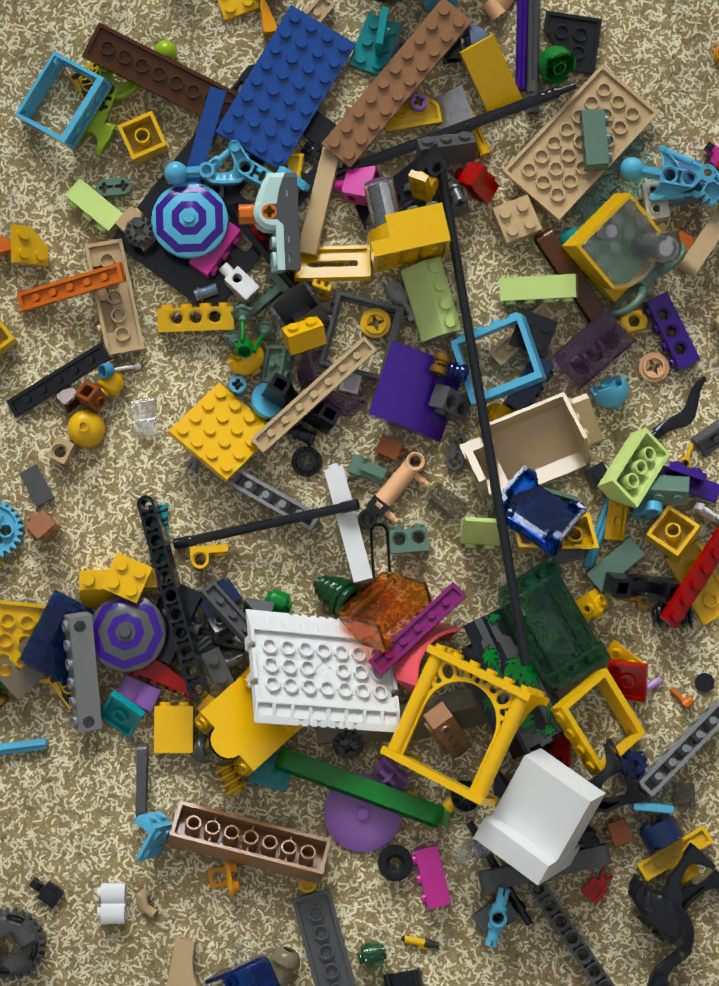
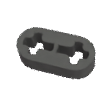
M462 435L455 436L450 444L446 466L451 471L460 470L464 463L465 457L461 449L459 452H456L457 445L454 444L459 439H462V443L468 441ZM456 454L458 455L457 461L460 462V465L452 467V463L449 460H453Z

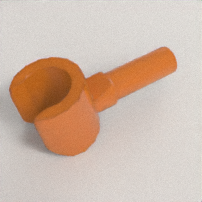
M670 688L669 691L678 698L684 708L687 709L694 705V701L689 695L683 698L674 688Z

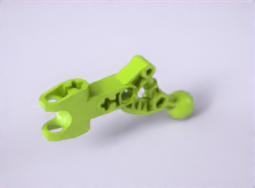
M163 40L156 44L155 51L172 60L176 59L177 48L172 42ZM98 66L99 75L113 85L112 87L115 88V91L112 94H107L105 97L107 109L100 111L99 108L75 147L79 145L84 136L92 135L98 140L95 154L101 157L111 142L117 124L108 121L116 100L126 99L141 87L129 81L120 84L115 80L112 72Z

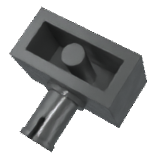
M220 646L201 654L216 690L234 683L235 679L231 672L232 668L247 662L246 657L238 660V658L245 656L243 651L227 658L224 656Z

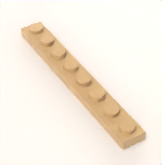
M363 336L252 436L250 440L264 454L375 354L377 349Z

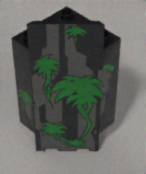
M508 605L464 625L463 627L471 644L461 649L462 653L460 654L464 656L463 660L467 662L470 659L481 664L480 668L484 670L490 668L498 672L497 676L502 679L506 676L515 680L514 684L519 687L523 684L527 687L539 689L545 692V697L550 699L547 706L539 705L535 707L518 728L508 749L513 760L564 736L563 729L555 720L556 718L550 710L560 700L538 655L529 651L531 665L521 666L513 616ZM477 678L476 683H479L480 679ZM470 683L493 733H495L496 713L493 703L481 688ZM491 687V692L494 694L500 690ZM501 694L497 702L501 705L507 703L510 699L509 694ZM508 709L501 710L502 716L505 715V711H508Z

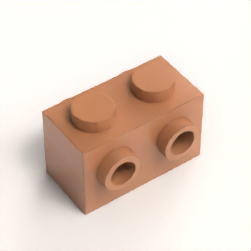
M43 509L38 514L36 512L27 519L28 523L25 525L28 528L26 532L34 540L44 542L52 540L57 535L56 531L61 527L52 515Z

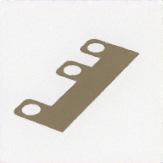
M69 600L59 609V615L63 619L65 615L64 610L67 606H74L77 613L84 612L73 600ZM79 621L74 624L75 631H80ZM64 632L45 648L34 636H28L21 642L18 649L29 662L20 670L8 658L0 661V666L8 664L11 667L10 675H0V681L17 700L67 657V652L63 645L64 640H66ZM29 641L34 642L37 646L33 654H28L24 650V645Z

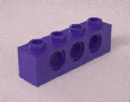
M668 292L646 301L643 311L646 317L650 318L653 323L651 325L655 335H659L661 339L660 345L662 350L667 352L670 357L668 361L671 368L679 372L698 363L701 359ZM658 312L665 313L666 320H660L657 315ZM666 329H672L675 336H667ZM674 347H682L683 354H677Z

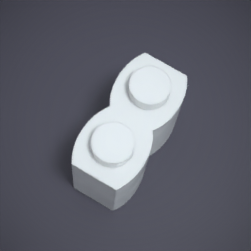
M102 883L101 887H98L97 893L98 899H101V907L97 909V919H101V924H125L127 883Z

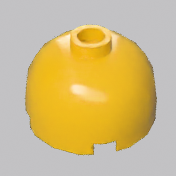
M259 344L256 353H252L250 357L241 358L236 356L235 352L226 362L228 367L239 376L250 374L255 376L261 371L260 367L264 363V351Z
M80 410L74 413L67 425L71 441L83 448H92L98 445L104 439L106 424L103 418L90 410Z

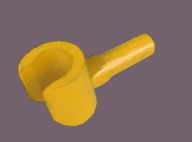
M690 443L684 458L679 460V462L686 460L688 462L686 467L691 466L689 459L694 448L692 443Z

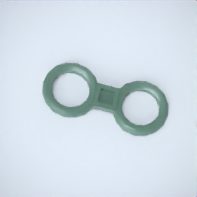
M675 242L677 253L673 259L660 268L657 267L662 260H658L652 272L643 281L631 286L616 302H612L610 315L614 318H621L640 306L648 293V287L659 276L667 274L682 261L687 252L686 245L682 242ZM638 292V295L630 304L619 309L626 298Z

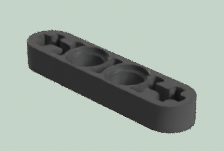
M148 743L137 744L136 817L147 813Z

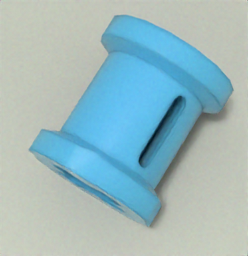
M234 376L231 378L229 387L235 395H242L246 392L247 384L243 377ZM240 381L243 387H239V390H236L233 385Z

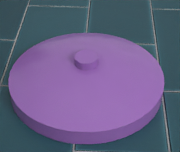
M357 774L379 783L383 780L381 777L373 774ZM334 790L330 791L325 802L324 819L330 835L341 846L352 851L370 852L385 846L395 836L401 823V815Z

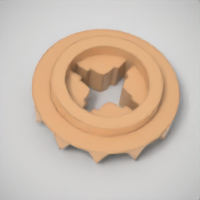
M647 353L639 362V374L644 380L651 383L660 382L668 374L669 363L660 353ZM650 363H653V365L660 364L656 369V373L653 370L647 371L651 366Z

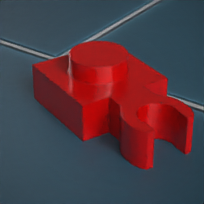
M605 868L600 871L598 879L592 876L580 890L595 904L599 902L608 890L604 886L605 883L613 879V874L608 878H604Z

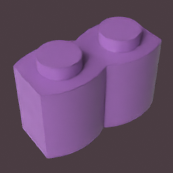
M125 675L118 693L139 706L147 714L148 711H154V706H156L163 690L130 675Z

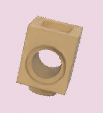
M57 436L47 457L51 458L50 462L56 466L61 467L62 464L67 466L77 445ZM60 448H65V456L59 458L57 451Z

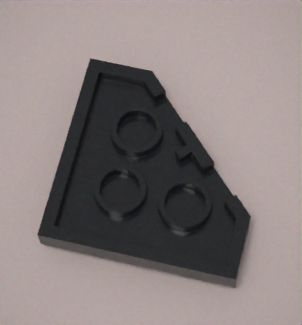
M546 11L543 32L552 44L566 47L575 56L577 62L575 73L587 75L594 73L602 19Z

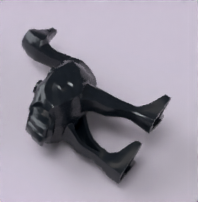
M612 738L607 739L606 744H604L605 768L587 780L600 790L603 783L610 776L625 770V766ZM500 769L494 780L493 792L496 797L501 799L510 780L504 776ZM633 769L627 770L628 775H625L627 786L625 794L615 797L604 796L596 812H609L619 806L636 804L646 800V794ZM590 822L578 841L580 845L590 846L599 844V838L596 835L597 830L590 825Z
M692 843L688 844L678 864L667 875L665 885L661 890L650 889L648 883L636 874L633 875L629 883L627 892L635 912L639 914L637 919L647 928L651 926L653 928L651 932L662 942L666 940L670 944L677 946L674 952L654 967L649 975L647 986H670L668 981L669 973L691 954L694 943V927L687 909L705 891L711 888L719 889V871L715 869L716 865ZM699 864L713 870L703 881L681 888V879L689 865Z

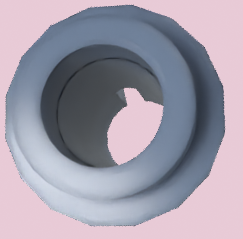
M215 283L202 288L197 287L193 291L196 300L203 302V299L219 294Z

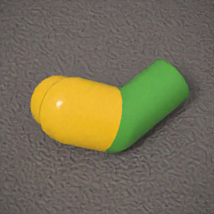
M451 796L447 797L441 805L444 808L440 820L442 826L450 824V815L456 808L452 803Z

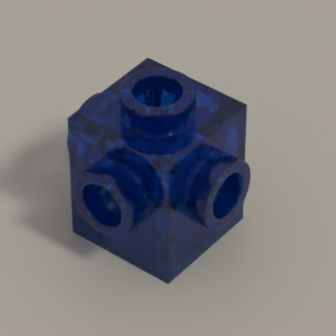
M629 749L621 756L625 766V770L621 771L624 777L628 775L627 770L633 769L637 778L646 772L645 768L648 767L646 763L647 758L641 751H631Z

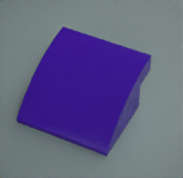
M392 341L368 416L386 421V425L441 442L448 419L445 418L446 415L443 416L435 413V409L428 404L436 384L449 386L458 391L462 378L459 367L453 364L448 365L447 377L429 372L430 365L434 362L433 355Z

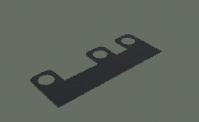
M437 143L386 182L390 183L393 196L396 194L401 195V199L395 204V207L405 200L401 187L409 182L408 175L411 170L422 172L427 168L430 176L434 178L446 169L447 164ZM437 162H441V170L434 173L432 171L433 166ZM357 204L355 207L364 229H369L375 224V220L371 224H366V218L373 214L372 207Z

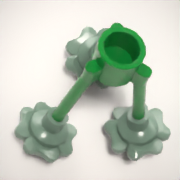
M239 304L231 311L232 318L239 320L240 329L229 330V334L224 335V345L228 346L230 350L236 349V356L248 358L252 353H256L262 339L268 341L275 338L277 330L272 322L267 320L257 322V327L254 330L259 338L253 346L252 342L245 338V323L254 316L253 308L248 305Z

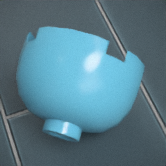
M620 375L609 377L600 381L603 383L601 386L595 387L593 385L590 388L594 401L599 406L611 408L612 410L622 407V403L626 401L630 391L625 375H623L622 379Z

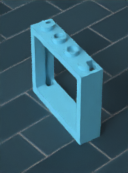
M54 51L41 73L37 76L36 81L28 91L15 116L23 123L73 150L113 85L104 77ZM65 66L94 83L60 136L31 118Z
M515 312L509 314L508 318L504 320L492 321L487 327L473 329L476 341L518 324L534 369L533 373L485 391L486 404L547 380L526 317L521 313ZM460 334L455 337V340L450 342L471 405L477 407L473 383L461 350V346L466 345L465 335Z

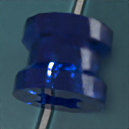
M453 361L448 370V379H457L460 383H465L469 375V365H460L458 362Z

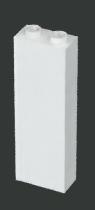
M338 463L328 465L324 473L332 504L352 500L343 465L339 466ZM355 511L335 514L354 584L373 580Z

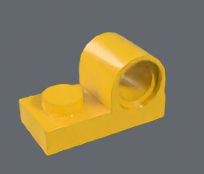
M411 170L408 177L413 198L430 203L437 191L439 180L428 176L424 172Z
M229 544L189 547L192 565L201 570L209 566L210 554H214V557H224L225 553H230ZM204 555L206 562L203 565H197V556Z

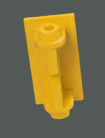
M613 640L603 653L609 659L644 663L616 640Z

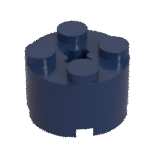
M665 814L656 819L658 823L653 825L650 822L639 828L640 833L638 834L649 854L684 837L673 815Z

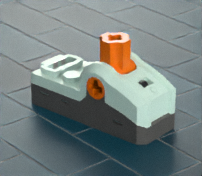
M296 172L267 173L259 188L255 204H238L239 225L254 224L261 232L273 234L269 239L270 250H273L270 253L271 273H297L301 270ZM265 211H268V214H271V216L268 217L267 214H264Z

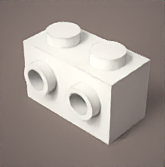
M660 180L644 182L637 189L638 200L642 201V208L655 223L668 221L671 217L668 200L649 201V195L656 190Z

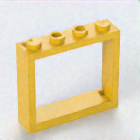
M607 668L593 671L550 709L556 718L555 720L563 729L565 737L571 742L575 753L580 757L590 775L598 774L605 768L606 758L604 756L599 760L569 708L595 685L598 686L628 735L616 746L620 756L646 734Z

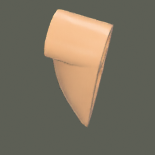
M488 0L481 7L493 22L506 12L514 0Z

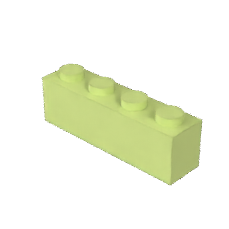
M577 274L499 278L500 301L505 302V305H516L517 301H524V304H535L536 300H543V303H554L555 299H562V302H573L574 298H579Z

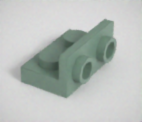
M267 344L260 382L268 383L275 372L291 381L292 367L296 356H291L285 346Z

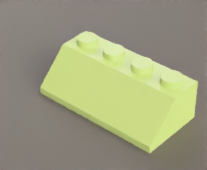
M441 257L421 261L401 270L400 273L421 343L457 334L461 330V325Z
M646 427L635 431L627 438L599 482L598 487L610 500L638 508L670 456V453Z

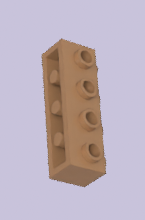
M443 701L423 715L427 721L424 725L445 755L450 754L454 759L462 756L472 746Z

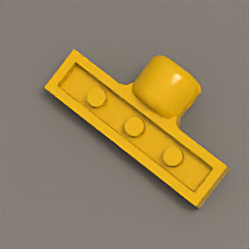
M702 825L638 863L637 867L646 882L666 870H672L680 861L689 843L695 845L699 850L714 843L705 826ZM696 864L688 866L681 879V883H686L699 874Z

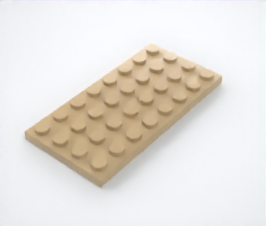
M603 64L502 170V174L525 194H528L532 200L558 222L607 171H584L579 119L581 110L604 108L605 115H608L609 125L606 127L607 133H610L608 151L612 152V163L609 164L608 168L659 114L653 106Z

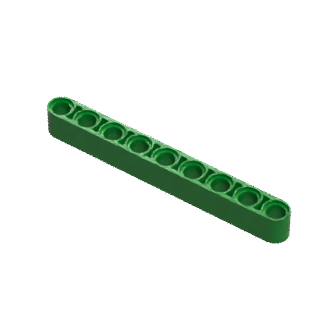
M281 748L274 766L285 773L434 828H438L444 812V808L438 804L287 748Z

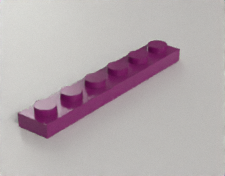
M454 582L450 584L381 648L368 663L382 677L467 598V595Z

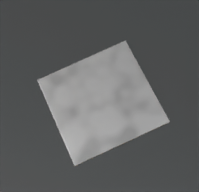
M462 84L433 98L440 106L442 117L441 129L473 117Z

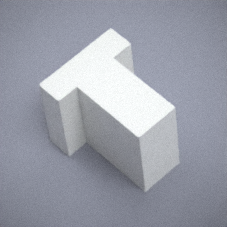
M542 748L524 755L493 814L483 819L473 838L536 885H540L570 866L580 849L577 843L606 793Z

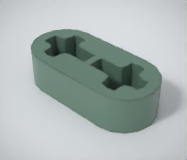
M124 177L103 179L96 185L97 193L103 198L127 196L132 192L133 188L131 181ZM123 182H125V184L129 186L126 187V191H122L121 188L116 187L122 186ZM104 184H106L108 188L113 187V189H107V193H103V191L100 190L101 188H103Z

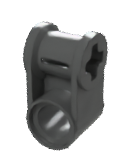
M457 183L449 186L454 217L470 213L468 199L464 196L462 185Z

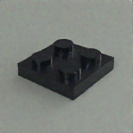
M522 309L521 314L526 317L538 355L544 359L558 322ZM516 324L508 345L528 352L519 325Z

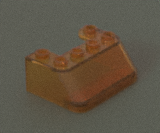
M382 572L338 610L340 621L361 645L386 652L394 643L393 638L386 635V633L406 614L417 616L432 600L426 582L392 572Z

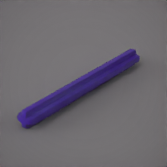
M517 0L515 83L519 91L526 90L528 0Z

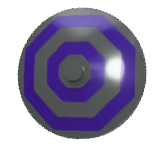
M114 596L102 603L92 616L96 658L112 670L119 672L142 670L159 657L165 646L167 629L164 617L160 610L144 597H140L138 604L120 596Z

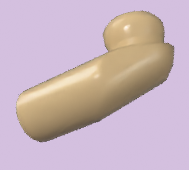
M141 889L136 894L137 907L152 918L157 910L148 904L149 892L146 889Z

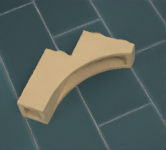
M176 937L167 986H200L194 965L197 939Z

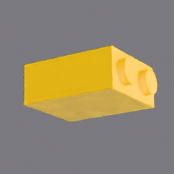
M159 702V706H154V753H193V743L195 742V706H190V702H179L178 706H171V702Z

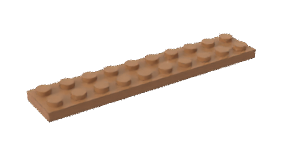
M440 0L321 143L322 146L351 169L469 28L472 20L447 0Z

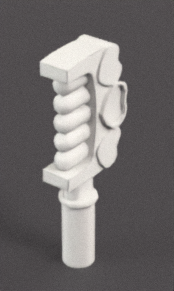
M696 502L693 507L694 511L702 517L719 524L718 514L705 507V504Z

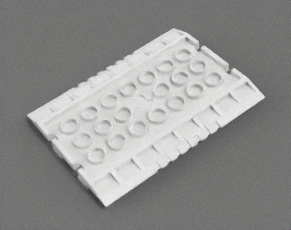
M246 609L248 635L244 640L245 651L249 652L250 673L247 675L248 688H252L254 723L302 725L306 727L311 725V727L320 726V728L338 727V729L347 728L349 730L354 728L363 731L395 732L400 721L399 697H392V693L398 690L397 681L394 677L395 665L381 677L368 663L392 639L387 623L351 619L343 620L341 618L336 620L331 617L326 619L321 616L316 618V616L308 617L307 615L299 616L298 614L290 615L289 613Z

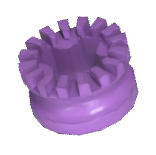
M422 93L414 94L410 102L411 108L416 112L424 111L427 107V97ZM416 98L419 100H423L422 106L414 104L416 102Z

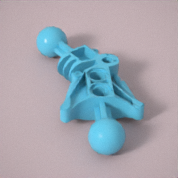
M660 145L658 148L663 158L662 168L645 166L636 157L626 158L620 165V174L627 181H636L640 177L660 180L656 190L649 195L650 202L685 199V197L693 196L696 198V201L700 198L703 200L700 205L707 204L706 210L716 202L719 204V172L711 164L702 165L692 161V158L671 150L664 145ZM676 160L688 166L693 165L697 168H700V170L696 171L681 168L679 164L676 162ZM667 171L675 173L673 180L668 181L664 178ZM710 171L711 175L705 176L704 172ZM687 174L693 175L694 182L686 184L683 181L684 176ZM701 181L706 183L701 192L697 190L686 192L693 190Z

